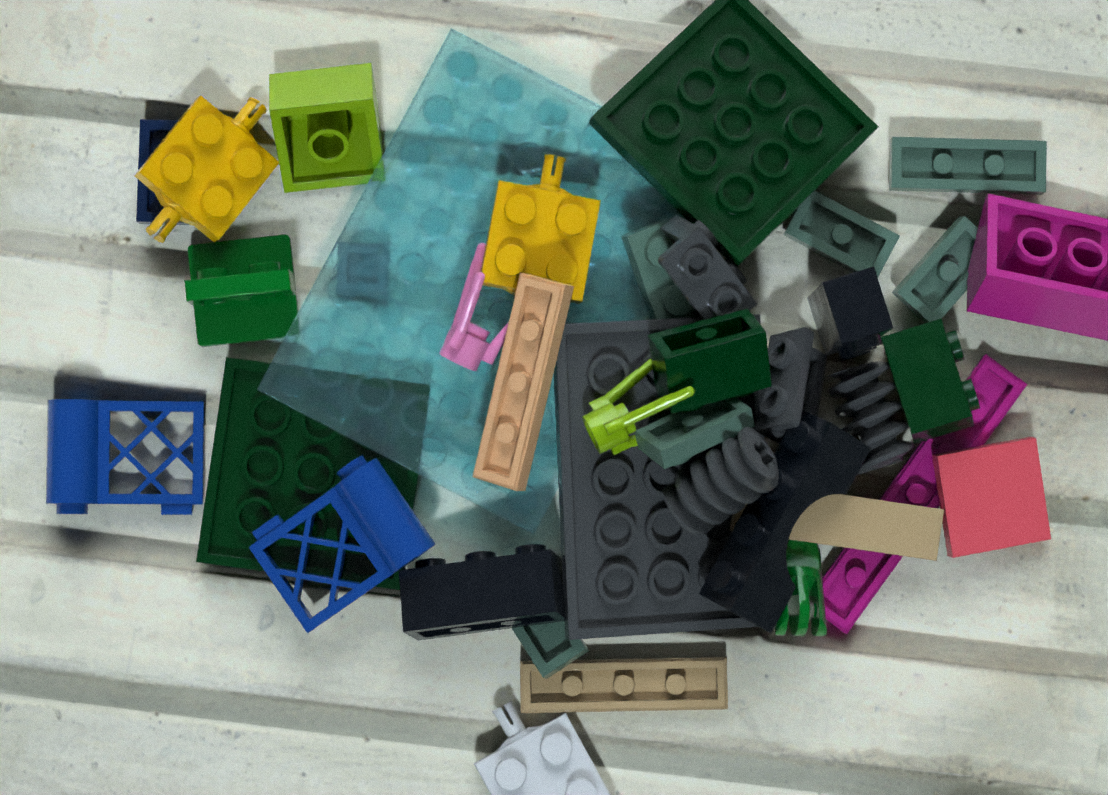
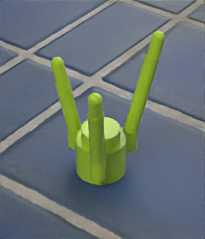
M649 359L604 396L589 402L592 412L582 416V420L599 454L611 450L612 454L616 455L626 449L638 446L636 436H628L636 431L634 423L693 396L695 393L694 388L687 386L631 412L628 411L623 402L614 406L613 403L653 370L652 361Z

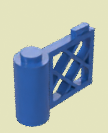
M87 399L47 400L46 504H56V514H88V504H161V515H192V505H203L204 402ZM110 412H133L147 428L124 448L110 434ZM141 412L162 413L151 423ZM171 412H193V434L177 449L156 427ZM151 431L173 452L152 474L130 454ZM110 442L121 452L111 463ZM192 442L193 464L182 454ZM125 457L147 478L131 494H109L110 471ZM178 457L193 473L192 494H170L155 478ZM152 483L162 494L140 493Z
M363 455L359 456L337 472L342 481L287 521L284 522L278 514L252 532L257 542L252 544L249 549L307 633L320 626L436 545L377 458L367 463ZM329 504H332L343 520L339 541L312 536L315 514ZM305 522L303 534L291 532ZM349 531L359 545L347 543ZM281 538L302 541L297 570L278 567L267 551V548ZM310 543L338 548L333 577L305 572ZM346 550L365 553L378 572L362 583L341 579ZM285 576L296 578L294 589ZM304 579L331 584L328 607L313 617L301 601ZM340 586L352 588L351 591L338 599Z

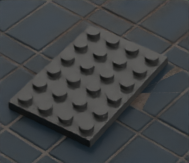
M752 314L761 325L760 314ZM701 317L565 323L554 369L562 577L566 620L564 622L565 638L568 640L758 627L699 594L711 568L716 563L732 533L730 525L733 514H730L729 518L721 524H714L713 528L704 535H695L686 531L675 520L667 507L663 495V488L666 485L675 486L674 479L677 472L682 469L690 471V464L697 459L706 461V453L713 448L722 450V444H717L692 456L681 465L663 469L639 450L638 446L626 449L616 455H613L611 450L599 454L582 420V416L592 412L589 402L604 396L634 370L651 359L648 335L702 321ZM653 370L615 401L613 405L616 406L623 402L628 411L631 412L661 398L655 388ZM761 390L754 391L747 397L737 398L751 408L754 425H756ZM667 408L634 423L636 430L672 413Z

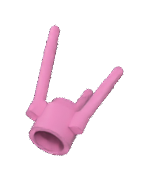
M485 243L478 244L452 326L439 352L441 356L474 372L477 371L481 360L493 365L500 349L503 347L508 327L507 323L491 343H488L486 339L490 332L470 322L485 280V275L481 272Z

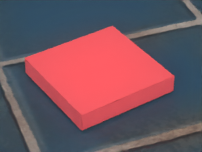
M1024 437L932 454L940 509H944L942 524L947 556L956 558L1051 539L1037 440L1035 437Z

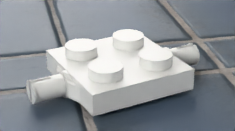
M512 701L503 705L512 724L508 721L501 707L492 711L507 739L495 752L474 763L491 795H610L566 713L541 726L525 728Z

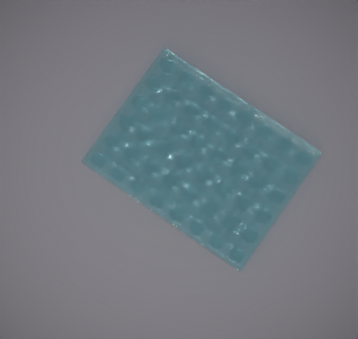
M451 28L257 390L534 535L559 488L554 373L526 491H514L472 477L503 347L500 349L493 365L481 360L476 372L460 366L439 354L452 326L476 248L480 243L486 244L497 183L499 180L526 186L540 184L544 155L551 154L555 155L551 172L552 176L556 158L558 156L566 158L560 188L572 195L601 200L583 300L581 304L570 303L566 323L646 320L651 310L646 299L643 301L621 236L662 219L673 218L675 215L683 219L685 218L588 124L591 117L602 107L601 105ZM483 285L470 322L488 330L490 333L486 341L491 343L509 322L515 296L504 289Z

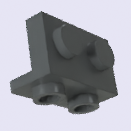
M675 215L660 228L673 245L659 256L658 262L702 320L747 308L750 311L757 305L756 301L744 287V284L747 282L745 276L733 262L723 259L715 248L718 245L716 237L701 221L698 220L693 224Z
M806 327L771 335L769 339L768 356L772 387L761 389L755 431L779 444L787 429L799 426L802 410L818 417L827 355L812 347L814 332Z

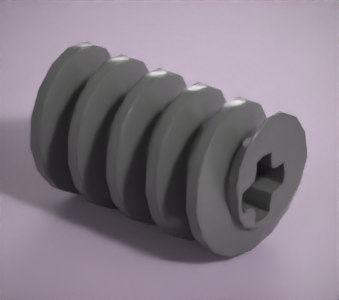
M870 362L825 376L841 379L838 384L829 390L830 397L847 399L845 403L835 410L836 416L853 418V421L842 430L853 437H858L859 441L871 448L857 475L905 461L902 456L915 447L913 441L897 440L896 438L897 435L908 428V423L906 421L891 420L890 418L891 415L902 408L900 401H885L884 399L885 395L896 388L895 382L878 380V376L890 368L889 362Z
M744 427L738 432V440L729 437L722 443V450L713 448L706 453V461L697 459L690 464V471L682 469L677 472L674 479L675 486L666 485L663 488L664 500L670 513L686 531L695 535H704L713 528L714 524H721L729 518L730 514L738 513L745 507V504H752L761 497L762 493H768L777 486L779 480L777 461L774 453L762 436L753 428Z

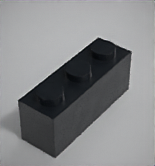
M874 266L822 282L807 298L824 353L827 356L839 353L840 360L845 361L870 353V350L876 349V346L883 344L881 336L893 329Z
M542 544L518 546L515 548V554L496 557L495 552L491 551L472 552L465 555V561L446 564L445 559L441 558L422 559L415 562V568L399 570L403 632L418 641L566 620L562 559L551 549L546 550V546Z

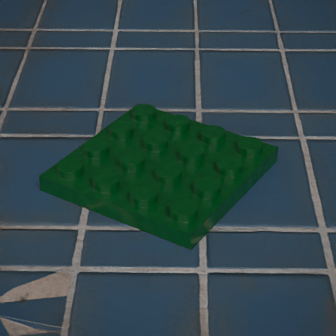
M715 0L591 117L588 123L687 221L693 224L698 220L701 221L716 237L718 245L715 248L737 267L879 127L749 0Z
M226 357L196 562L264 571L249 549L252 544L257 542L252 532L278 514L284 522L324 495L342 481L337 472L361 455H363L367 463L375 458L378 459L414 512L431 385ZM329 504L315 514L312 536L336 541L340 540L343 520L332 504ZM305 522L291 532L303 534ZM349 531L347 543L359 545ZM281 538L269 546L267 551L278 567L297 570L302 541ZM310 543L305 572L333 577L338 548ZM346 550L341 579L362 583L378 572L365 553ZM399 571L376 587L400 590Z

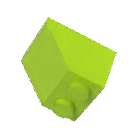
M372 63L269 74V112L285 193L386 182Z

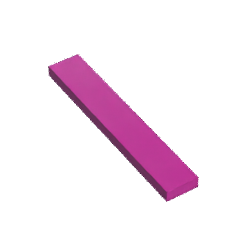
M987 354L983 355L965 379L972 380L980 405V409L971 411L974 426L920 442L878 500L939 508L940 504L932 454L984 445L1028 384ZM843 548L822 577L826 620L844 634H847L903 556Z

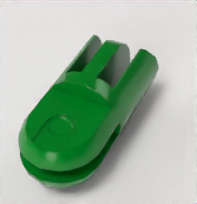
M789 539L786 562L789 575L796 589L775 626V636H784L786 634L788 620L793 636H805L810 618L812 635L823 637L827 635L820 548L817 543Z

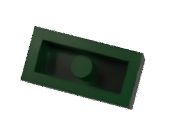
M748 308L648 335L654 383L660 397L662 398L687 386H691L695 390L693 396L669 407L668 409L671 413L696 411L709 403L731 397L744 398L751 395L754 391L772 387L766 331Z
M940 318L881 337L914 444L974 426L971 411L980 409V405L972 380L961 381L956 362L963 361L965 358L956 330L946 333Z

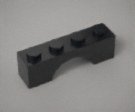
M802 410L799 426L785 431L784 437L774 453L779 469L777 486L768 493H762L761 497L752 504L746 505L716 563L711 568L699 594L772 633L796 589L789 575L786 562L787 544L796 521L812 503L820 498L833 494H847L871 448L833 423Z

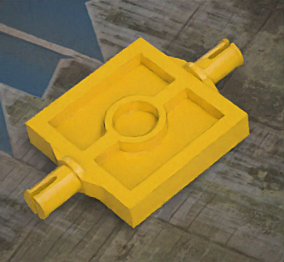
M200 95L134 175L155 193L160 204L163 206V209L145 229L151 236L165 222L153 239L164 243L166 237L177 223L181 221L195 226L213 242L220 240L277 167L279 161L260 146L250 133L262 115L267 112L266 107L261 104L248 117L260 101L250 97L233 119L221 113Z
M545 154L540 184L526 186L499 180L497 183L481 266V272L485 275L483 285L504 289L515 296L520 273L531 274L574 286L570 303L581 304L601 200L572 195L560 188L566 158L561 156L556 158L552 176L551 172L555 155Z

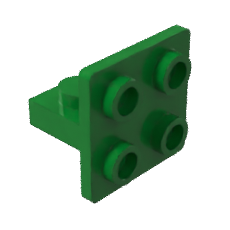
M282 234L193 244L188 247L191 280H184L186 301L194 306L198 345L210 347L290 338L300 335L292 246L288 235Z

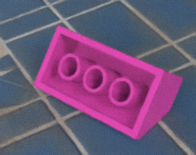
M988 193L984 201L967 271L969 273L967 279V312L1108 341V219Z

